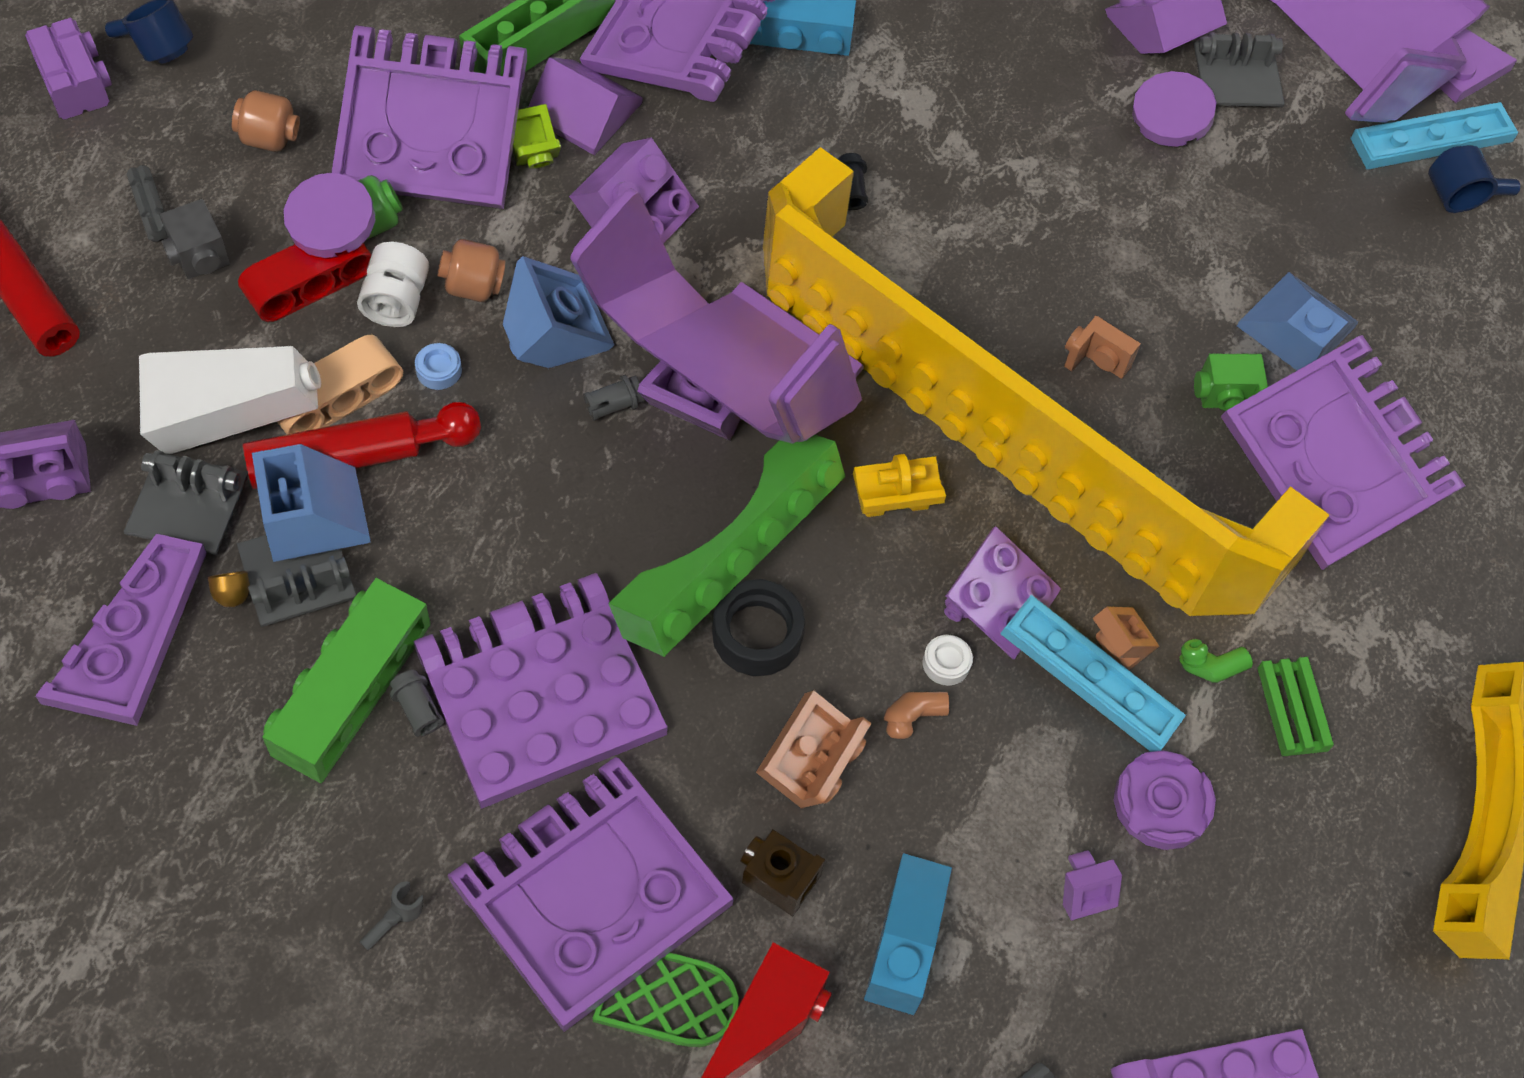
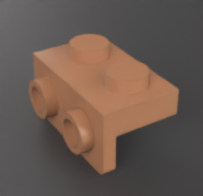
M814 690L807 692L800 700L756 773L800 808L825 804L839 791L842 785V779L839 777L846 765L854 761L864 749L866 740L863 737L869 729L871 722L864 717L850 720Z

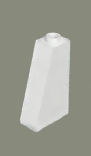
M293 346L158 352L140 355V435L165 454H173L318 409L317 389L321 387L319 371L312 361H307Z

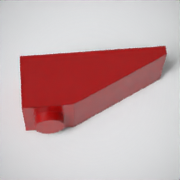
M773 942L701 1078H740L801 1034L809 1018L819 1022L832 996V992L824 989L830 972Z

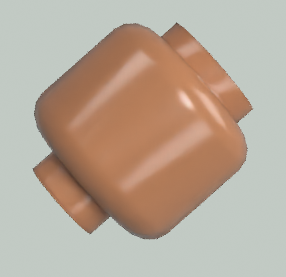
M253 90L244 99L239 98L237 100L232 115V130L238 132L239 139L243 144L279 152L286 146L288 140L295 141L297 138L300 117L293 115V108L289 99Z
M460 239L454 244L452 252L443 250L437 276L446 278L445 289L448 294L477 302H484L490 298L491 294H499L505 270V260L499 259V252L493 246Z

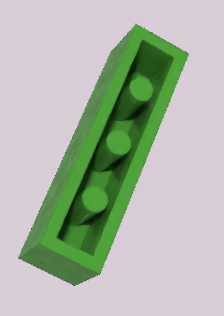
M516 0L460 34L461 55L464 41L476 42L477 59L474 72L486 74L488 51L491 45H502L503 57L500 76H503L508 46L526 48V72L601 25L614 5L615 0Z
M375 578L367 591H360L353 599L349 608V616L340 629H333L325 638L321 648V655L311 669H304L296 679L292 691L293 695L283 709H276L268 718L264 726L263 740L270 756L322 784L380 700L390 682L395 678L415 649L413 641L422 638L430 627L426 603L378 578Z

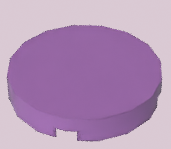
M1170 71L1156 74L1143 82L1135 93L1132 116L1145 138L1159 145L1178 147L1187 145V141L1195 138L1199 140L1206 135L1213 125L1216 100L1212 89L1202 79L1189 73Z
M335 172L318 174L301 182L289 194L284 207V225L295 245L309 255L323 258L337 257L335 253L345 250L349 253L359 248L370 236L376 221L373 201L365 186L351 176Z
M1162 750L1140 755L1132 763L1128 764L1116 782L1113 800L1118 819L1130 835L1147 846L1163 850L1186 847L1201 837L1214 817L1216 798L1211 781L1204 772L1200 773L1197 768L1192 766L1193 762L1181 754Z

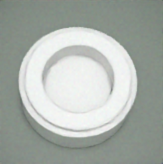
M941 635L932 639L927 645L923 656V668L927 676L932 681L946 686L962 682L967 677L973 662L972 651L968 644L961 638L953 635Z

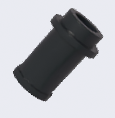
M857 153L843 154L838 160L854 171L848 210H859L868 203L864 174L867 172V164Z

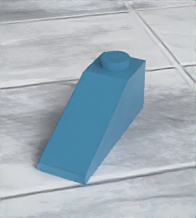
M905 853L902 854L864 1001L915 1015L923 998L952 867Z

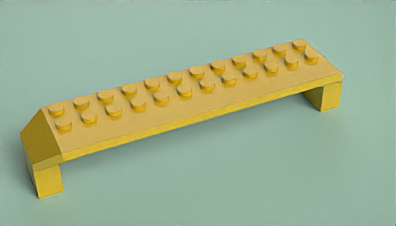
M818 148L768 192L763 253L766 291L772 303L782 310L788 311L819 335L829 324L840 329L848 355L863 364L864 370L871 374L877 384L891 389L904 399L914 412L924 414L937 424L948 438L959 441L974 452L985 466L995 468L1011 480L1018 491L1032 496L1048 508L1050 514L1055 519L1069 524L1081 533L1092 547L1106 552L1118 561L1130 576L1143 580L1160 593L1162 599L1170 606L1180 608L1189 616L1255 614L1302 559L1328 519L1329 514L1291 486L1253 529L1202 509L1181 495L834 239L833 236L846 223L854 171L823 148Z

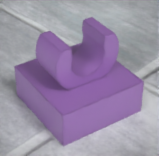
M1088 850L1069 855L1068 860L1074 870L1065 874L1063 907L1070 920L1118 907L1122 874L1114 860L1096 864Z

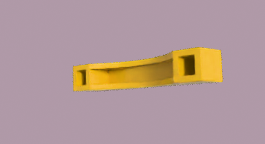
M1524 662L1478 665L1471 703L1477 756L1474 811L1468 838L1461 857L1451 874L1441 883L1433 932L1459 958L1510 960L1524 865Z

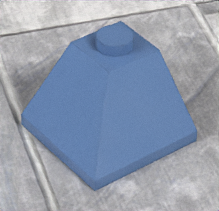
M524 256L517 261L503 320V327L510 341V349L517 360L552 368L608 351L614 346L598 306L578 274Z
M1288 272L1238 322L1237 327L1291 367L1299 370L1333 351L1356 327L1358 321Z

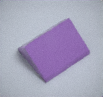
M549 57L528 108L546 104L554 133L595 155L642 104V97L575 60Z
M662 361L652 369L638 387L637 392L650 405L729 441L741 419Z

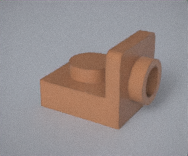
M1095 316L1085 329L1078 326L1069 337L1065 345V349L1069 351L1064 367L1073 371L1086 356L1093 360L1102 370L1110 371L1123 379L1131 369L1141 343L1100 317Z
M1106 607L1093 617V620L1100 629L1096 634L1097 641L1108 655L1128 670L1132 669L1159 647L1133 607Z

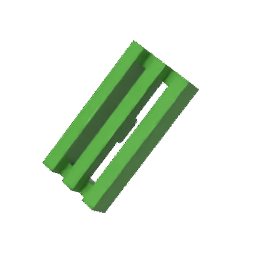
M1299 657L1296 662H1290V659H1280L1277 664H1272L1271 660L1262 661L1257 669L1281 755L1291 756L1328 752L1334 744L1308 657ZM1294 674H1296V678H1297V681H1298V685H1299V688H1300V692H1301V695H1302V698H1303V702H1304V705H1305V709H1306V712H1307V716H1308V719H1309V723H1310L1311 730H1312L1313 737H1314V740H1315V741H1313V738H1312V735H1311V731H1310V728H1309V724H1308V721H1307V717H1306V714H1305V710H1304V707H1303V703H1302V700H1301V696H1300V693H1299V689H1298L1297 682H1296V679H1295V675H1294ZM1276 676L1282 677L1288 698L1291 718L1294 719L1300 743H1294Z

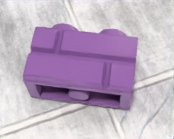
M72 18L52 23L51 27L45 25L27 31L25 37L59 118L67 119L83 114V110L92 111L108 105L109 99L105 87L111 86L112 83L103 61L94 63L92 59L99 55L89 31L81 33L76 21Z

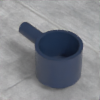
M151 0L131 11L123 19L109 21L105 25V31L109 37L117 38L130 35L144 60H157L158 63H166L181 56L188 50L187 44L193 38V34L174 0Z
M1472 145L1456 146L1444 151L1438 156L1428 171V175L1444 208L1451 213L1472 210L1485 203L1493 195L1515 196L1519 193L1521 187L1517 179L1495 178L1480 148Z

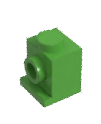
M1209 354L1202 370L1197 371L1194 378V393L1196 398H1201L1202 407L1220 408L1225 411L1268 387L1262 354Z

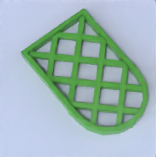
M669 953L656 963L663 977L646 986L641 975H639L635 980L640 990L626 998H623L620 991L614 994L617 1003L603 1011L604 1003L596 1008L593 1016V1022L671 1042L676 1045L705 1047L722 1039L738 1009L739 997L734 982L722 969L699 959ZM662 959L684 965L669 973ZM697 968L717 976L705 982ZM690 970L699 986L682 995L673 979ZM723 981L728 986L732 997L718 1004L709 988ZM668 983L676 999L659 1008L650 992ZM703 992L712 1008L695 1018L686 1001ZM645 996L653 1012L636 1021L628 1005ZM680 1005L689 1022L672 1031L663 1014ZM733 1005L732 1014L729 1020H727L722 1010ZM622 1009L629 1023L607 1017ZM716 1014L723 1028L717 1034L707 1037L700 1023ZM657 1018L666 1033L642 1026ZM694 1028L700 1039H688L679 1035Z

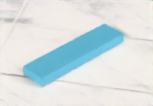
M1498 102L1358 128L1354 130L1350 139L1368 170L1436 157L1456 146L1472 145L1483 148L1510 143L1514 141L1518 131L1502 103Z
M1030 595L1000 633L1150 752L1161 751L1186 716V714L1033 595Z

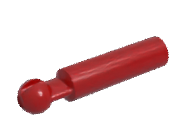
M0 219V298L39 354L49 357L60 355L75 345L79 339V328L7 226Z
M452 402L443 406L437 417L416 421L408 411L247 442L243 443V451L251 486L253 489H258L252 453L302 444L357 469L417 457L421 444L442 440L452 447L467 446L473 443L479 435L481 423L478 412L472 406L465 402Z

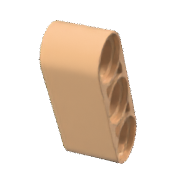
M365 335L314 363L321 378V387L317 389L318 409L277 422L286 434L328 427L392 390L401 381L403 369L377 336Z

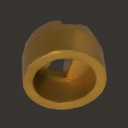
M248 571L224 573L208 577L211 596L220 605L236 607L242 604L248 597V586H250Z

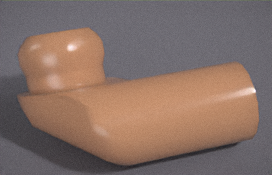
M908 692L903 694L886 710L884 720L888 722L887 734L891 738L896 739L909 738L913 734L912 722L916 721L920 716H948V692Z

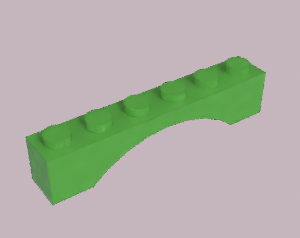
M813 435L803 442H795L793 444L779 440L764 455L763 473L753 497L745 509L728 527L691 553L665 565L641 572L608 603L622 638L665 657L846 477L836 442L818 435Z

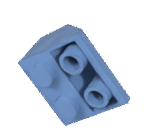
M302 444L252 453L262 519L273 562L371 543L355 467Z

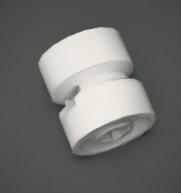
M383 242L375 246L367 268V276L363 281L357 300L358 309L371 321L383 326L404 327L411 324L415 318L420 301V292L424 287L429 271V262L424 254L412 246L398 242Z

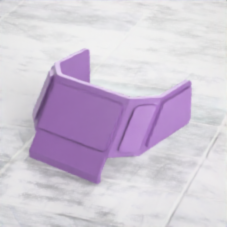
M1271 0L1363 89L1347 108L1345 115L1350 120L1381 123L1397 120L1457 74L1467 60L1454 37L1478 20L1490 7L1483 0Z
M630 188L623 195L619 196L574 247L570 258L592 299L636 344L766 437L791 444L803 442L852 412L858 403L862 401L856 377L864 367L863 364L848 355L840 329L829 324L819 335L742 281L733 292L709 304L675 270L640 193Z

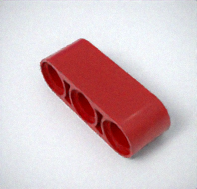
M362 243L359 248L349 253L345 250L335 253L337 257L323 258L309 255L294 244L246 268L238 279V286L263 321L274 322L365 277L372 254L365 244Z

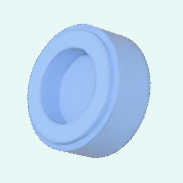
M434 343L425 346L416 355L415 369L417 378L427 388L442 390L453 386L459 380L462 373L461 360L458 352L453 347L443 343Z

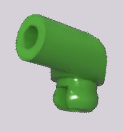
M1198 639L1185 642L1181 647V656L1179 657L1180 663L1186 672L1212 683L1221 682L1246 671L1253 664L1251 655L1244 647H1238L1220 656L1209 653L1208 646L1202 644V641Z

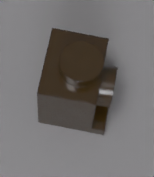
M772 829L765 840L756 836L745 850L740 860L741 863L746 865L742 883L793 917L821 877L825 859L818 854L813 856ZM776 858L787 865L788 868L784 870L775 869L770 861Z

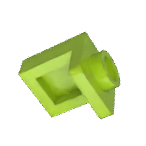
M543 104L519 109L513 143L516 165L528 164L530 169H536L552 164L554 162L553 158L558 157L561 145L559 139H555L547 105Z

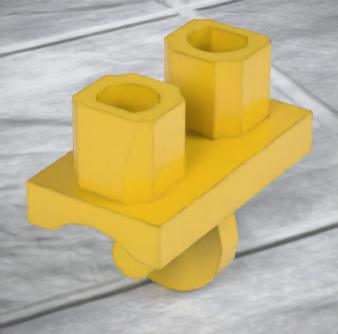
M897 454L893 456L892 462L854 467L853 477L862 514H865L867 517L884 515L885 511L910 508L912 511L929 509L930 505L945 502L946 494L940 481L936 456L908 460L905 454Z

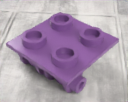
M995 526L945 597L947 599L945 600L946 608L944 613L955 622H959L962 618H969L1009 657L1015 659L1020 649L1000 633L1030 595H1033L1049 608L1061 588Z

